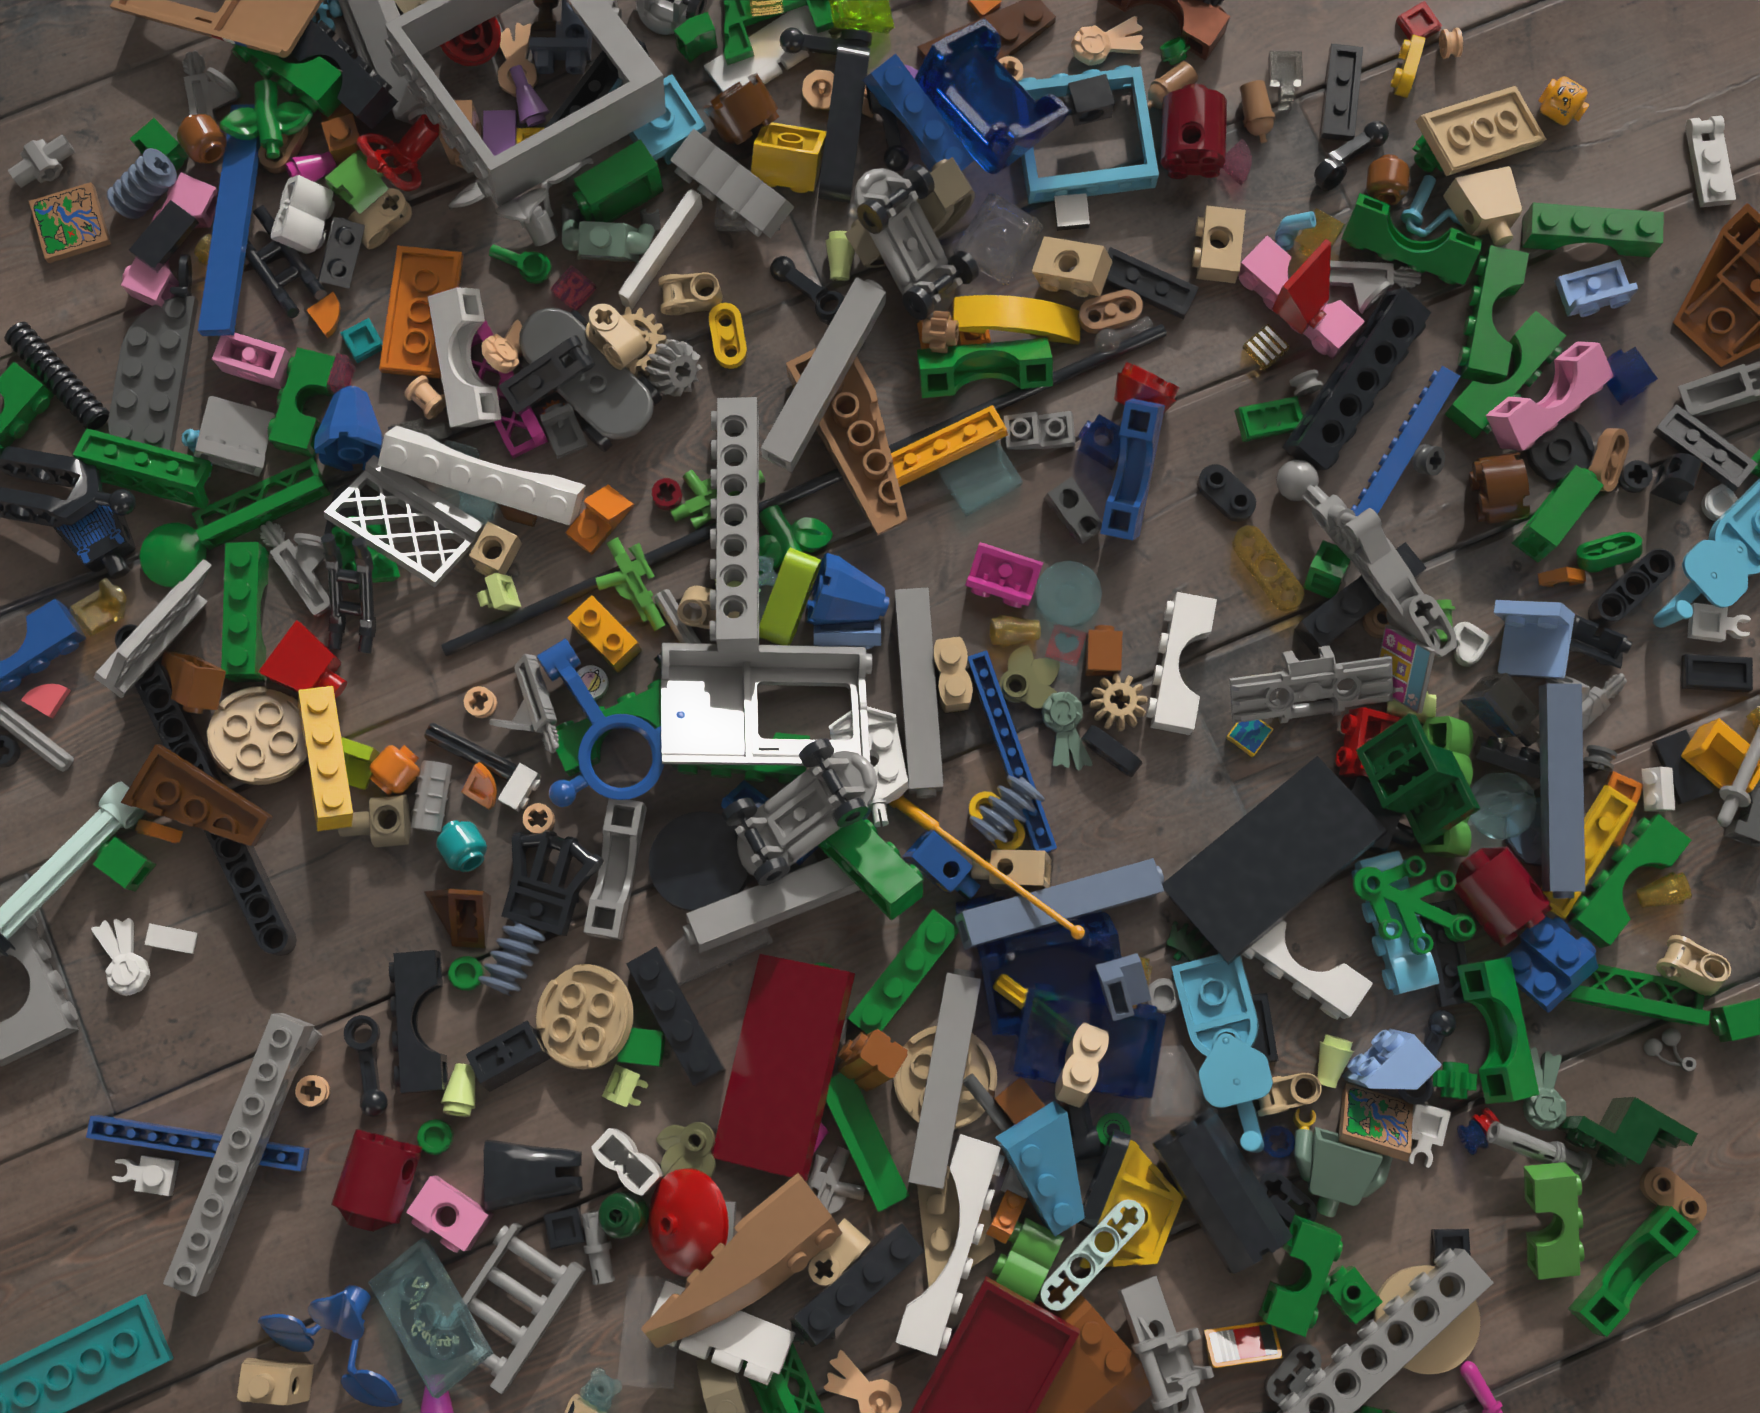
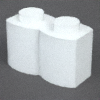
M300 175L289 178L282 193L280 209L272 227L271 239L305 254L321 248L326 237V232L323 231L324 221L331 216L335 206L334 201H332L333 191Z
M608 1128L591 1146L599 1162L605 1167L617 1171L624 1186L635 1194L647 1195L663 1177L659 1165L651 1157L639 1153L633 1140L618 1129Z

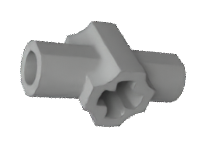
M63 134L48 144L44 139L32 140L23 146L24 149L20 153L23 160L8 169V172L21 188L34 179H37L40 183L45 181L51 182L60 176V172L63 169L60 162L74 154L75 150Z

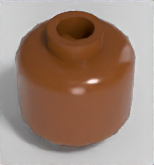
M196 114L187 116L181 122L177 132L178 142L194 162L213 163L220 159L225 152L227 144L226 135L210 115Z
M1392 154L1383 155L1379 159L1374 160L1367 170L1366 192L1368 196L1388 203L1390 206L1397 204L1408 194L1410 177L1408 164Z

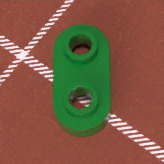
M1620 532L1583 543L1576 549L1577 565L1587 572L1595 573L1615 565L1630 563L1639 558L1643 553L1642 538L1636 533Z

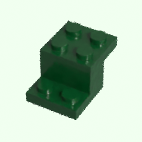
M1407 714L1356 749L1382 807L1405 814L1420 844L1426 845L1481 809L1453 752L1431 745L1416 715Z
M1636 1097L1613 1098L1600 1124L1585 1116H1566L1562 1124L1557 1127V1129L1566 1133L1564 1138L1566 1141L1582 1149L1587 1146L1597 1152L1595 1157L1612 1167H1615L1616 1164L1622 1167L1641 1165L1652 1143L1661 1148L1666 1146L1672 1148L1692 1146L1698 1135L1695 1131Z

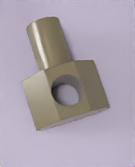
M407 795L372 797L369 801L370 811L353 812L352 827L338 828L340 837L371 834V842L375 848L409 845L411 814ZM391 813H396L397 823L394 827L386 829L384 825L385 818Z

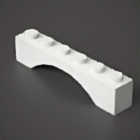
M395 426L385 433L378 466L566 525H570L578 516L586 487L584 484L555 475L532 473L489 463L451 449L428 435Z
M962 1134L959 1135L949 1167L956 1184L959 1200V1228L955 1246L948 1263L936 1281L922 1295L906 1305L896 1343L937 1356L939 1348L946 1350L952 1331L951 1328L946 1327L950 1313L957 1314L963 1295L957 1292L961 1278L968 1279L973 1259L967 1257L971 1243L978 1245L984 1224L978 1223L982 1209L989 1210L995 1190L989 1189L992 1175L999 1177L1005 1156L999 1154L1001 1147Z

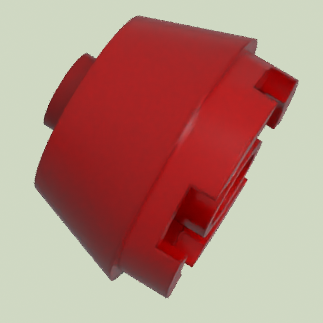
M494 16L441 44L440 47L451 60L464 66L484 64L498 51L501 42L500 25Z
M1126 361L1121 373L1117 372L1114 400L1125 405V401L1131 399L1165 405V413L1176 402L1174 398L1180 387L1171 382L1168 383L1157 375Z

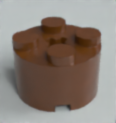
M758 73L748 76L749 82L743 86L740 81L714 97L710 101L712 105H705L703 107V110L724 143L729 142V144L735 142L738 145L753 135L751 129L761 124L765 127L779 117L776 112L778 106Z
M1519 452L1477 458L1472 463L1473 471L1469 472V484L1471 491H1478L1479 503H1475V516L1478 523L1493 524L1529 517L1530 505L1523 506V499L1525 496L1530 495L1529 483L1523 459L1518 460Z

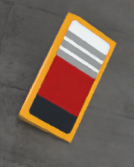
M1265 1321L1204 1330L1209 1366L1212 1368L1282 1358L1276 1327Z

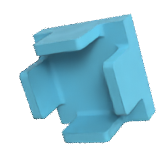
M672 74L664 78L666 113L629 133L634 143L640 139L642 140L654 160L663 156L667 165L672 163L670 159L693 129L700 134L707 131L705 123Z

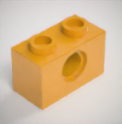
M593 595L567 617L572 627L617 673L642 651L638 641Z

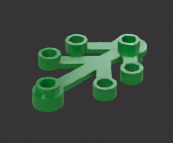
M1412 856L1406 858L1401 865L1383 872L1375 867H1365L1357 871L1353 878L1354 892L1362 900L1370 902L1379 924V935L1384 940L1397 939L1403 931L1401 923L1397 919L1391 918L1384 899L1396 905L1410 939V950L1416 955L1429 953L1433 948V940L1430 935L1422 932L1415 914L1443 926L1447 937L1454 942L1467 941L1474 936L1476 925L1472 917L1464 913L1452 915L1420 900V898L1437 891L1446 892L1452 890L1456 885V877L1451 871L1444 870L1438 872L1432 879L1402 891L1388 884L1405 876L1409 878L1421 876L1426 869V864L1421 857ZM1411 861L1417 864L1418 870L1416 873L1410 869ZM1441 876L1447 878V887L1442 886L1440 882ZM1368 878H1372L1375 881L1376 886L1374 890L1368 887ZM1461 921L1466 924V933H1463L1459 928ZM1388 923L1393 925L1395 930L1392 936L1386 931ZM1419 938L1423 939L1425 942L1424 950H1421L1417 946V940Z

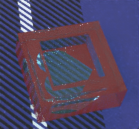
M1055 623L1045 657L1077 666L1087 633Z

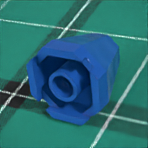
M346 386L333 395L314 441V450L316 454L319 453L318 459L320 463L342 471H353L352 464H363L362 470H365L366 462L373 455L378 458L380 457L384 437L366 391L357 386Z
M826 553L824 558H821V567L811 591L813 592L812 600H808L806 605L807 623L818 626L876 622L879 616H885L889 605V597L885 596V588L839 556Z

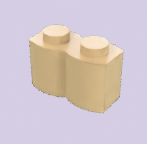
M961 637L938 639L934 645L933 655L935 673L939 678L938 700L940 706L945 713L969 710L973 687L971 678L966 671L968 655L965 643Z
M1083 1023L1077 1029L1066 1051L1065 1066L1055 1085V1097L1057 1100L1078 1108L1085 1103L1097 1082L1098 1065L1108 1048V1031L1087 1023Z

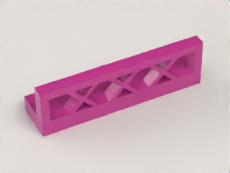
M486 320L477 329L478 333L474 335L471 347L494 335ZM485 358L482 363L471 360L473 367L480 368L478 377L483 380L486 370L500 375L499 385L514 376L513 371L505 374L495 370L491 365H488ZM498 385V401L500 398L507 400ZM532 408L520 414L523 422L517 421L518 414L514 411L511 419L501 416V420L494 421L513 459L548 442ZM502 422L509 424L507 430H505ZM514 426L527 429L532 439L514 447L510 440Z

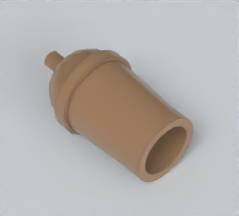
M1181 61L1162 77L1151 82L1148 90V110L1152 107L1161 110L1163 97L1168 93L1182 89L1185 85L1195 84L1198 81L1195 69L1189 63Z
M1256 80L1240 86L1244 114L1243 124L1250 134L1259 136L1260 142L1266 143V134L1272 130L1276 117L1275 113L1272 112L1265 81Z

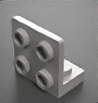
M209 396L193 456L209 460L211 464L259 477L263 469L269 440L267 434L270 420L275 417L274 413L215 396Z

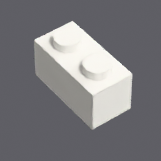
M519 763L498 800L517 812L521 808L525 809L530 801V798H528L532 790L536 791L541 783V780H539L541 776L534 770Z
M1653 767L1642 769L1645 811L1661 812L1675 810L1672 768Z

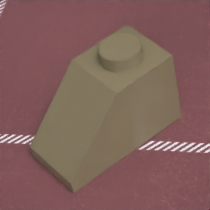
M713 1355L708 1356L706 1360H696L707 1412L749 1413L738 1373L711 1363Z

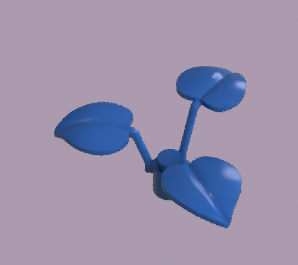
M348 1285L344 1291L336 1295L312 1301L308 1306V1313L317 1323L312 1328H306L304 1323L298 1318L284 1314H272L259 1318L258 1323L261 1324L263 1330L272 1340L280 1346L295 1352L311 1350L314 1346V1340L310 1336H314L322 1327L332 1330L334 1333H338L347 1339H351L352 1344L347 1367L349 1374L343 1375L341 1378L343 1388L353 1398L367 1405L391 1407L401 1404L403 1399H399L397 1391L386 1378L373 1371L357 1370L355 1367L359 1339L365 1332L363 1325L365 1320L361 1317L371 1300L369 1293L355 1285Z

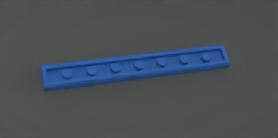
M254 104L231 105L230 113L239 108H254ZM229 134L226 137L227 144L223 157L198 332L202 336L234 335L259 163L258 152L261 146L259 136L252 140L237 139Z

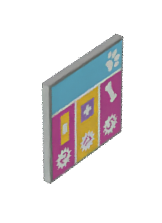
M1385 625L1379 658L1392 657L1393 699L1418 714L1422 713L1435 650L1397 628Z

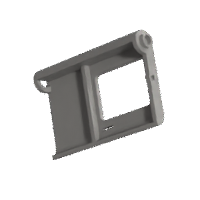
M662 643V764L804 766L799 758V753L806 745L815 740L763 739L759 736L757 687L760 685L847 687L850 690L853 738L850 740H830L835 749L834 752H856L867 758L870 762L865 675L872 672V654H866L865 647L759 645V652L718 653L717 644ZM683 711L685 712V717L679 719L676 717V713Z

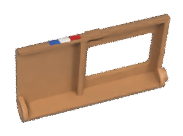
M113 0L110 7L115 11L285 58L290 55L323 0H226L216 13L168 0Z

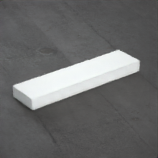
M692 189L688 190L618 291L622 305L630 307L631 310L634 308L703 208L699 193Z

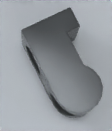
M1072 476L1048 492L1043 498L1048 507L1053 509L1061 522L1066 525L1069 533L1077 543L1082 545L1101 531V520Z
M1760 781L1748 793L1751 799L1750 804L1747 807H1742L1739 819L1732 821L1724 832L1725 837L1753 847L1760 846Z

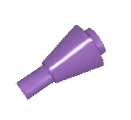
M517 65L510 68L509 71L517 88L516 98L520 123H527L528 127H533L545 122V115L550 113V111L531 84H528L522 66Z

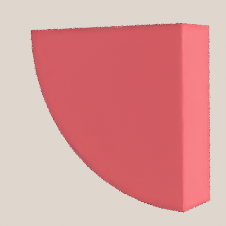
M43 684L27 692L21 701L53 719L71 690L58 684Z

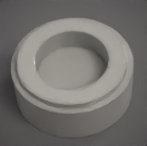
M1161 978L1153 981L1148 986L1152 1000L1147 1001V1004L1153 1011L1168 1013L1179 1005L1180 999L1176 983L1172 980Z

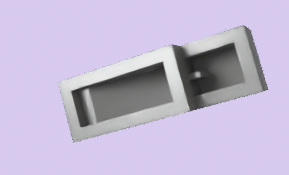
M1760 361L1747 366L1742 364L1678 386L1686 411L1693 417L1760 400Z

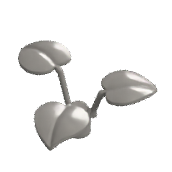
M583 159L541 182L542 188L530 190L520 197H515L505 202L495 210L496 214L500 217L520 221L523 229H527L535 246L549 243L558 236L550 219L554 213L550 207L549 188L553 184L567 179L585 164H593L592 159ZM474 182L464 188L449 203L448 207L452 210L453 208L468 206L485 196L480 191L477 182ZM542 201H544V210H542L541 206H538Z

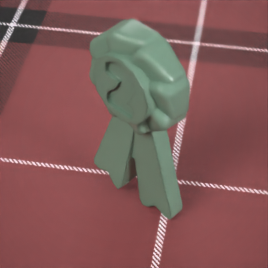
M1070 692L1052 693L1043 703L1041 710L1044 724L1056 732L1052 766L1061 764L1063 767L1069 768V751L1076 770H1081L1084 765L1092 766V761L1076 730V727L1083 718L1081 701Z
M1533 1047L1530 1051L1540 1095L1523 1100L1524 1117L1535 1129L1552 1131L1559 1127L1566 1119V1101L1554 1089L1562 1057L1561 1055L1553 1056L1549 1051H1546L1542 1054L1540 1065L1537 1048Z

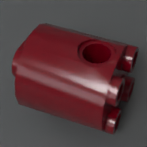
M1188 84L1182 87V89L1172 91L1163 97L1161 165L1164 169L1168 170L1170 178L1184 179L1188 175L1215 178L1220 175V169L1226 162L1227 99L1222 93L1208 89L1202 84Z
M1508 846L1480 848L1464 859L1458 867L1455 876L1456 885L1453 890L1494 943L1497 942L1500 947L1514 940L1518 936L1517 933L1525 928L1524 924L1528 929L1532 928L1546 917L1545 914L1553 909L1550 905L1551 901Z
M360 1129L355 1130L331 1203L332 1206L338 1208L347 1225L374 1232L394 1223L399 1224L420 1159L422 1147L393 1140V1138Z

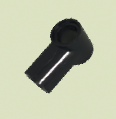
M1088 1098L1080 1108L1057 1100V1103L1068 1113L1075 1161L1101 1157L1099 1136L1096 1126L1092 1123Z

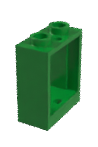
M641 139L573 179L577 189L573 193L579 204L577 207L583 219L590 222L612 223L664 191L658 164Z
M1576 465L1556 484L1513 540L1512 544L1539 563L1559 545L1604 485L1598 481L1597 476L1592 471Z

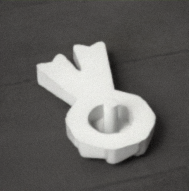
M127 918L122 922L115 919L116 936L110 924L104 920L100 927H92L91 930L113 960L105 971L108 986L113 991L124 996L142 991L150 978V969L148 962L144 958L133 953V920Z

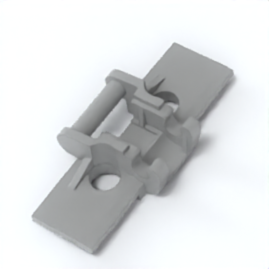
M1330 646L1318 647L1320 658L1299 661L1293 651L1282 652L1285 669L1281 672L1230 679L1232 722L1239 723L1278 717L1280 723H1288V719L1328 713L1338 716L1341 715V711H1345L1346 707L1393 701L1392 657L1387 656L1336 664ZM1350 678L1354 680V685L1350 690H1339L1337 687L1338 683L1343 679ZM1277 688H1281L1279 691L1276 692V700L1271 701V692ZM1323 698H1329V699H1330V700H1324V701H1317V702H1310V703H1302V704H1295V705H1293L1295 702L1314 701V700L1323 699Z
M1152 1276L1117 1291L1135 1343L1131 1344L1133 1351L1140 1356L1154 1397L1150 1400L1154 1410H1158L1159 1413H1204L1195 1386L1200 1384V1380L1214 1377L1211 1366L1201 1367L1194 1366L1187 1344L1201 1339L1198 1328L1176 1333L1157 1276ZM1150 1322L1156 1325L1158 1337H1154L1149 1329ZM1182 1401V1408L1178 1411L1177 1403Z

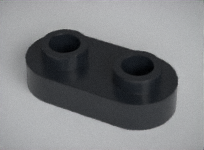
M1212 464L1202 470L1198 478L1200 493L1231 521L1242 522L1249 519L1256 508V498L1252 491L1222 465ZM1218 476L1221 479V484H1213L1210 477ZM1242 498L1246 505L1238 507L1234 499Z

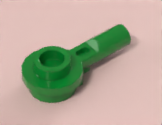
M495 244L489 250L490 257L517 267L523 279L528 283H542L551 273V262L541 252L528 253L525 251L520 255Z

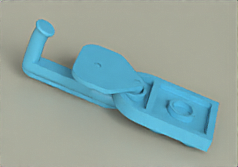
M1760 478L1713 524L1708 540L1698 542L1685 555L1682 568L1690 582L1653 618L1654 626L1664 628L1682 619L1691 618L1693 609L1690 604L1701 593L1714 606L1725 608L1733 605L1747 591L1748 577L1760 572Z
M1218 954L1172 966L1190 1039L1194 1046L1207 1056L1199 1070L1204 1097L1211 1105L1219 1108L1237 1104L1244 1130L1240 1144L1246 1151L1259 1153L1264 1148V1142L1253 1100L1263 1098L1270 1092L1273 1079L1267 1057L1252 1048L1258 1036L1259 1024L1241 955L1229 965Z

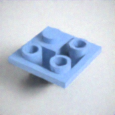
M1390 1028L1388 1031L1385 1029L1379 1032L1371 1041L1373 1046L1364 1054L1361 1053L1355 1056L1348 1063V1070L1342 1077L1348 1082L1370 1089L1417 1090L1442 1064L1414 1034Z

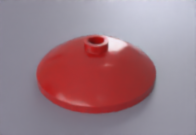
M685 1168L667 1174L657 1185L648 1209L649 1237L653 1249L663 1265L674 1274L689 1277L695 1269L703 1271L714 1259L711 1252L719 1243L726 1246L729 1229L727 1207L716 1183L702 1171Z

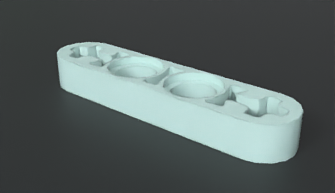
M1129 1199L1118 1203L1044 1282L1040 1290L1042 1303L1047 1308L1056 1311L1063 1310L1069 1306L1141 1228L1145 1220L1143 1207L1138 1202ZM1124 1207L1128 1210L1133 1207L1137 1211L1134 1215L1137 1222L1134 1225L1128 1222L1120 1229L1126 1233L1125 1237L1121 1239L1119 1233L1111 1226H1108L1107 1222L1112 1219L1116 1225L1123 1217L1120 1212L1121 1208ZM1102 1231L1109 1232L1115 1241L1112 1250L1106 1253L1099 1251L1094 1243L1096 1235ZM1078 1257L1088 1260L1091 1267L1088 1276L1082 1279L1073 1276L1070 1270L1072 1261ZM1064 1271L1067 1278L1077 1284L1078 1287L1073 1291L1069 1285L1062 1293L1065 1298L1064 1302L1054 1301L1050 1303L1048 1301L1050 1292L1047 1289L1050 1285L1057 1288L1063 1283L1064 1280L1059 1278L1058 1275Z

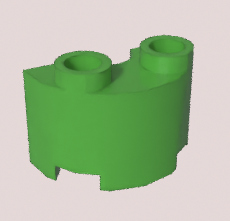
M357 150L324 179L335 195L341 200L344 199L352 209L361 214L389 188L381 179L384 177L381 172L378 173L375 169H370L367 166L366 156L360 150Z

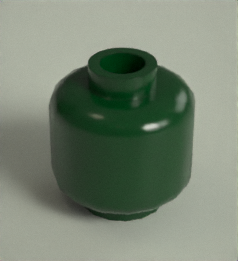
M627 1191L609 1195L602 1202L598 1212L600 1227L607 1235L616 1239H625L638 1235L645 1228L649 1216V1210L643 1198L638 1194Z

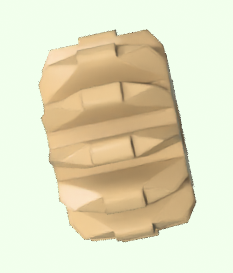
M1116 673L1112 677V684L1104 677L1100 680L1102 689L1093 688L1091 694L1097 699L1090 702V708L1101 709L1095 714L1094 719L1099 721L1106 717L1107 721L1104 728L1110 729L1113 722H1116L1118 731H1123L1125 729V721L1131 727H1135L1138 723L1135 716L1144 717L1146 711L1140 705L1146 704L1148 698L1146 696H1137L1142 691L1143 686L1138 684L1132 688L1130 686L1133 680L1132 676L1128 675L1124 683H1121L1120 675ZM1115 696H1119L1122 702L1126 701L1122 709H1118L1117 704L1111 703Z

